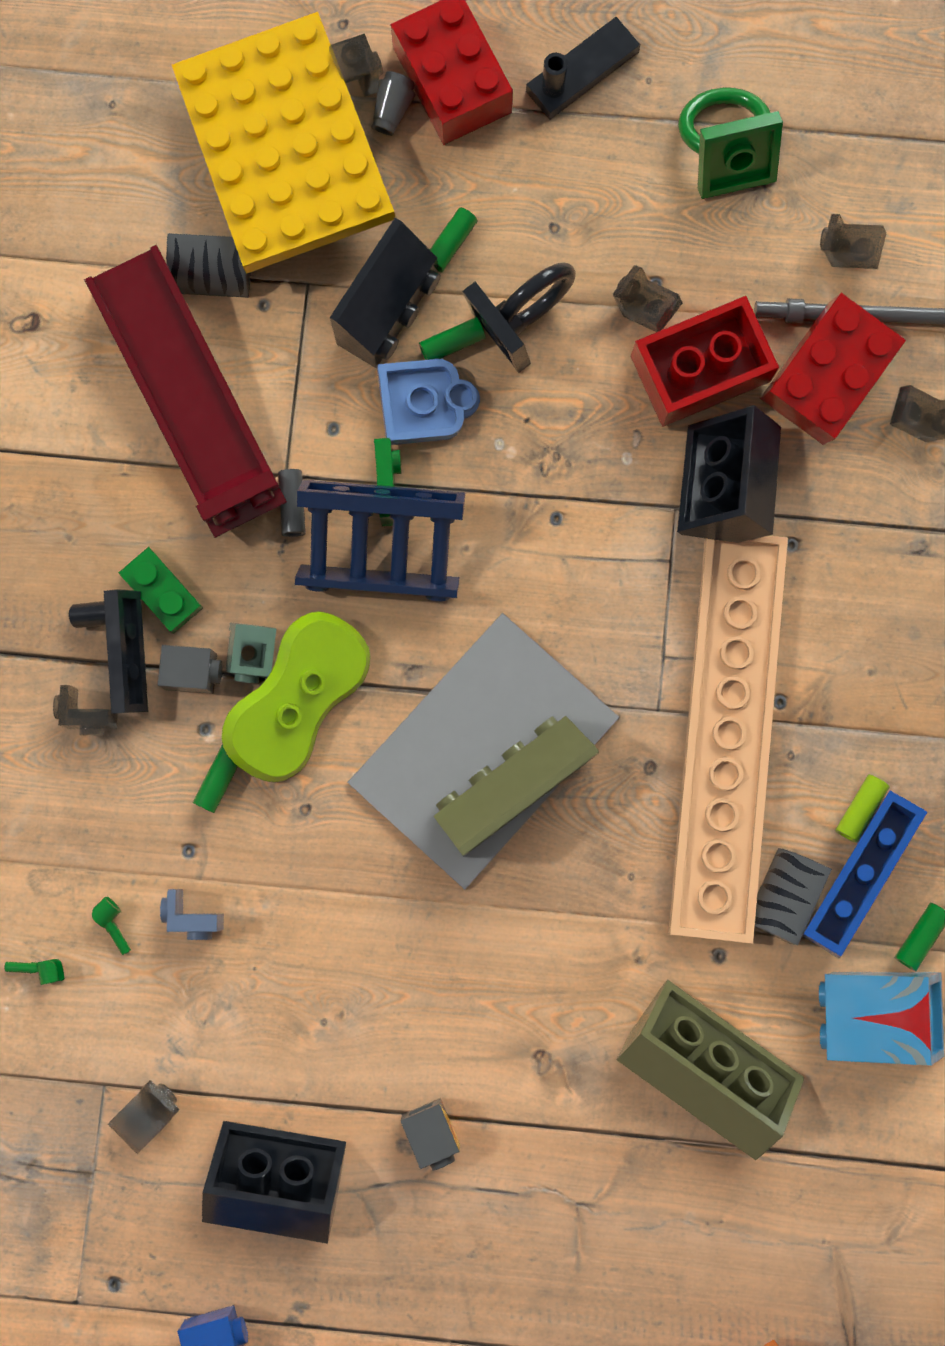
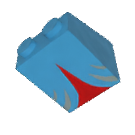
M831 972L825 974V981H821L819 984V1003L821 1007H826V1024H821L820 1045L822 1049H827V1060L932 1066L944 1057L941 972Z

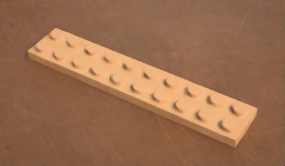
M765 536L740 543L705 538L668 930L670 935L753 944L788 537Z

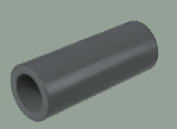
M284 469L278 472L279 487L287 503L280 506L282 536H303L306 534L304 507H297V491L303 481L302 471L299 469Z

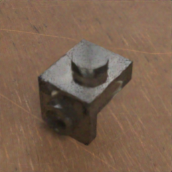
M365 33L330 45L329 52L341 79L345 83L358 80L364 97L377 93L379 76L383 75V67L376 51L372 52Z
M831 214L828 227H824L822 230L820 247L832 267L878 269L887 232L883 225L845 224L840 214Z
M634 265L629 273L619 281L613 293V297L623 317L655 332L663 330L683 304L678 293L649 281L643 268Z
M912 385L900 387L890 425L924 442L945 439V400H939Z
M60 685V695H55L53 701V714L55 719H59V726L67 729H79L80 736L91 737L104 736L105 729H117L118 714H111L109 709H78V689L70 685Z
M149 1080L142 1090L108 1125L138 1155L178 1113L179 1108L175 1105L177 1098L165 1085L160 1083L156 1086Z

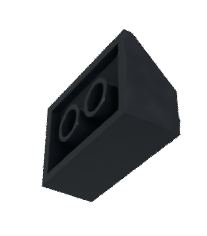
M394 218L330 316L336 344L377 368L382 359L388 360L393 355L399 342L396 337L404 326L409 328L413 324L420 310V307L417 306L424 294L430 296L433 293L441 276L438 274V258L397 218Z
M755 405L688 425L677 528L679 534L736 543L773 535L781 426Z
M223 1121L202 1192V1222L328 1244L336 1208L346 1142Z

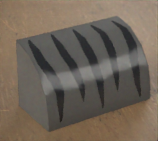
M168 233L167 266L181 294L249 298L251 272L246 274L233 237Z
M778 848L757 894L755 927L789 944L798 946L832 869L797 853Z

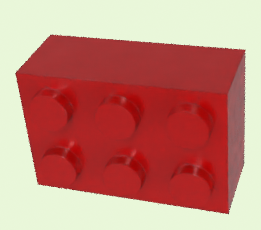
M440 0L390 24L393 49L408 78L415 82L414 90L443 145L512 113L513 89L466 0Z
M841 292L826 305L760 399L824 445L837 438L906 340Z
M747 296L636 340L631 353V359L662 427L770 383L779 369V365Z

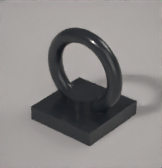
M565 262L549 266L527 280L506 301L503 300L497 306H494L476 281L462 291L472 314L478 318L482 327L518 373L531 364L526 347L518 335L526 329L525 327L545 315L566 295L574 283L576 271L571 264ZM553 284L552 287L536 302H534L525 310L518 313L519 310L536 294H538L540 291H542L549 285Z

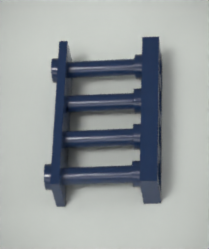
M303 479L297 491V507H306L312 513L310 565H300L295 576V585L305 586L307 590L315 592L327 591L329 588L424 595L431 601H447L449 598H457L460 577L447 576L450 524L454 523L455 520H463L466 492ZM332 510L349 511V515L353 516L350 568L326 566L328 513H331ZM373 513L389 514V517L393 519L391 572L366 570L369 517ZM414 516L430 517V520L434 522L431 575L407 573L410 520L414 519Z

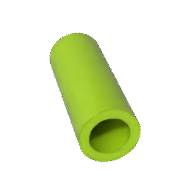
M868 774L835 831L844 838L857 843L890 786L883 780Z

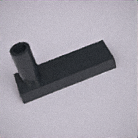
M615 17L566 55L557 52L549 54L544 60L543 72L526 84V93L548 119L551 120L638 54L640 43L622 22Z
M107 590L104 591V601L73 604L69 609V620L73 627L82 628L106 625L111 714L148 712L141 591Z

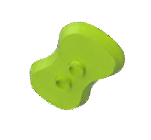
M320 611L301 616L288 627L281 640L275 665L267 679L255 691L241 699L229 711L225 719L221 738L223 748L229 758L239 768L255 778L268 782L285 781L304 768L311 757L317 733L324 718L333 707L353 694L367 676L370 666V652L366 641L360 633L343 619Z

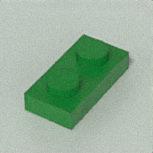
M390 438L374 439L377 485L395 487L394 474H402L400 450H392ZM379 513L382 527L393 526V519L389 517V514Z
M149 546L118 572L134 591H141L142 601L172 634L203 609L200 603Z

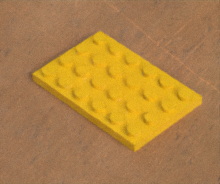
M318 11L172 64L176 80L246 274L393 221L396 218Z

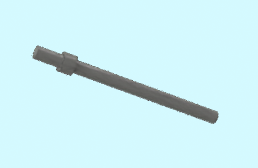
M788 298L786 302L756 301L754 313L756 318H783L785 323H802L803 319L816 320L827 304L805 303L804 299ZM859 305L881 322L945 324V308Z

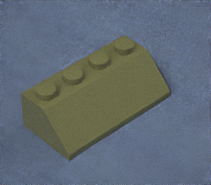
M554 716L547 719L534 730L538 736L526 746L521 741L517 742L501 755L505 762L492 771L487 765L468 780L472 787L459 796L454 790L436 804L439 812L433 817L463 857L599 753L594 744L567 716H564L559 721Z
M669 980L663 984L634 1026L617 1058V1061L754 1160L761 1157L783 1137L805 1078Z

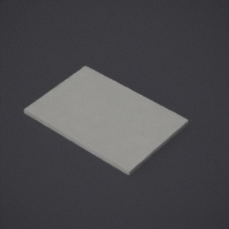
M502 613L347 783L465 890L558 785L464 857L433 817L439 812L436 804L454 790L459 796L472 787L468 781L472 776L487 765L492 771L505 762L501 756L505 751L519 741L524 746L538 737L534 730L552 716L557 721L567 716L594 745L619 719V716Z

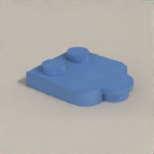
M430 359L378 364L377 366L385 436L391 439L392 445L451 439L460 432L464 419L472 416L478 409L480 395L477 388L471 382L459 379L457 369L447 360Z

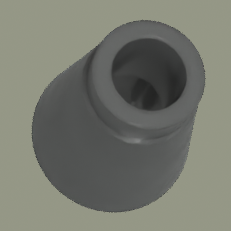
M387 71L384 79L379 80L374 121L372 124L374 130L385 135H394L395 129L398 127L416 95L413 91L415 86L413 80L392 71Z

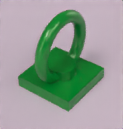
M731 87L715 88L702 92L684 106L679 117L678 128L684 143L691 150L699 154L697 189L702 199L777 182L783 120L778 111L770 112L765 102L755 94ZM717 104L738 105L748 109L754 115V117L700 129V135L694 128L696 116L702 110Z

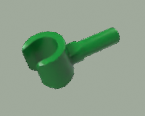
M104 897L93 908L92 918L98 925L106 929L120 953L124 955L131 949L118 926L112 921L121 913V910L111 898Z
M59 959L31 963L6 962L4 966L5 972L30 974L38 972L40 985L65 979L63 965Z

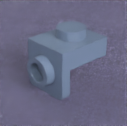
M168 889L167 898H162L160 917L162 923H167V932H187V940L212 939V932L224 930V914H183V889Z

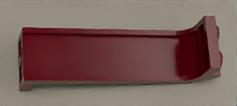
M157 244L150 247L149 251L93 278L90 276L84 279L198 503L196 508L202 520L207 523L214 538L287 503Z

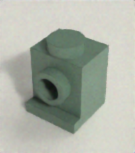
M230 623L226 671L235 673L234 681L259 683V676L268 677L272 671L276 628ZM250 645L253 647L255 654L251 660L246 661L242 658L241 651L245 646Z

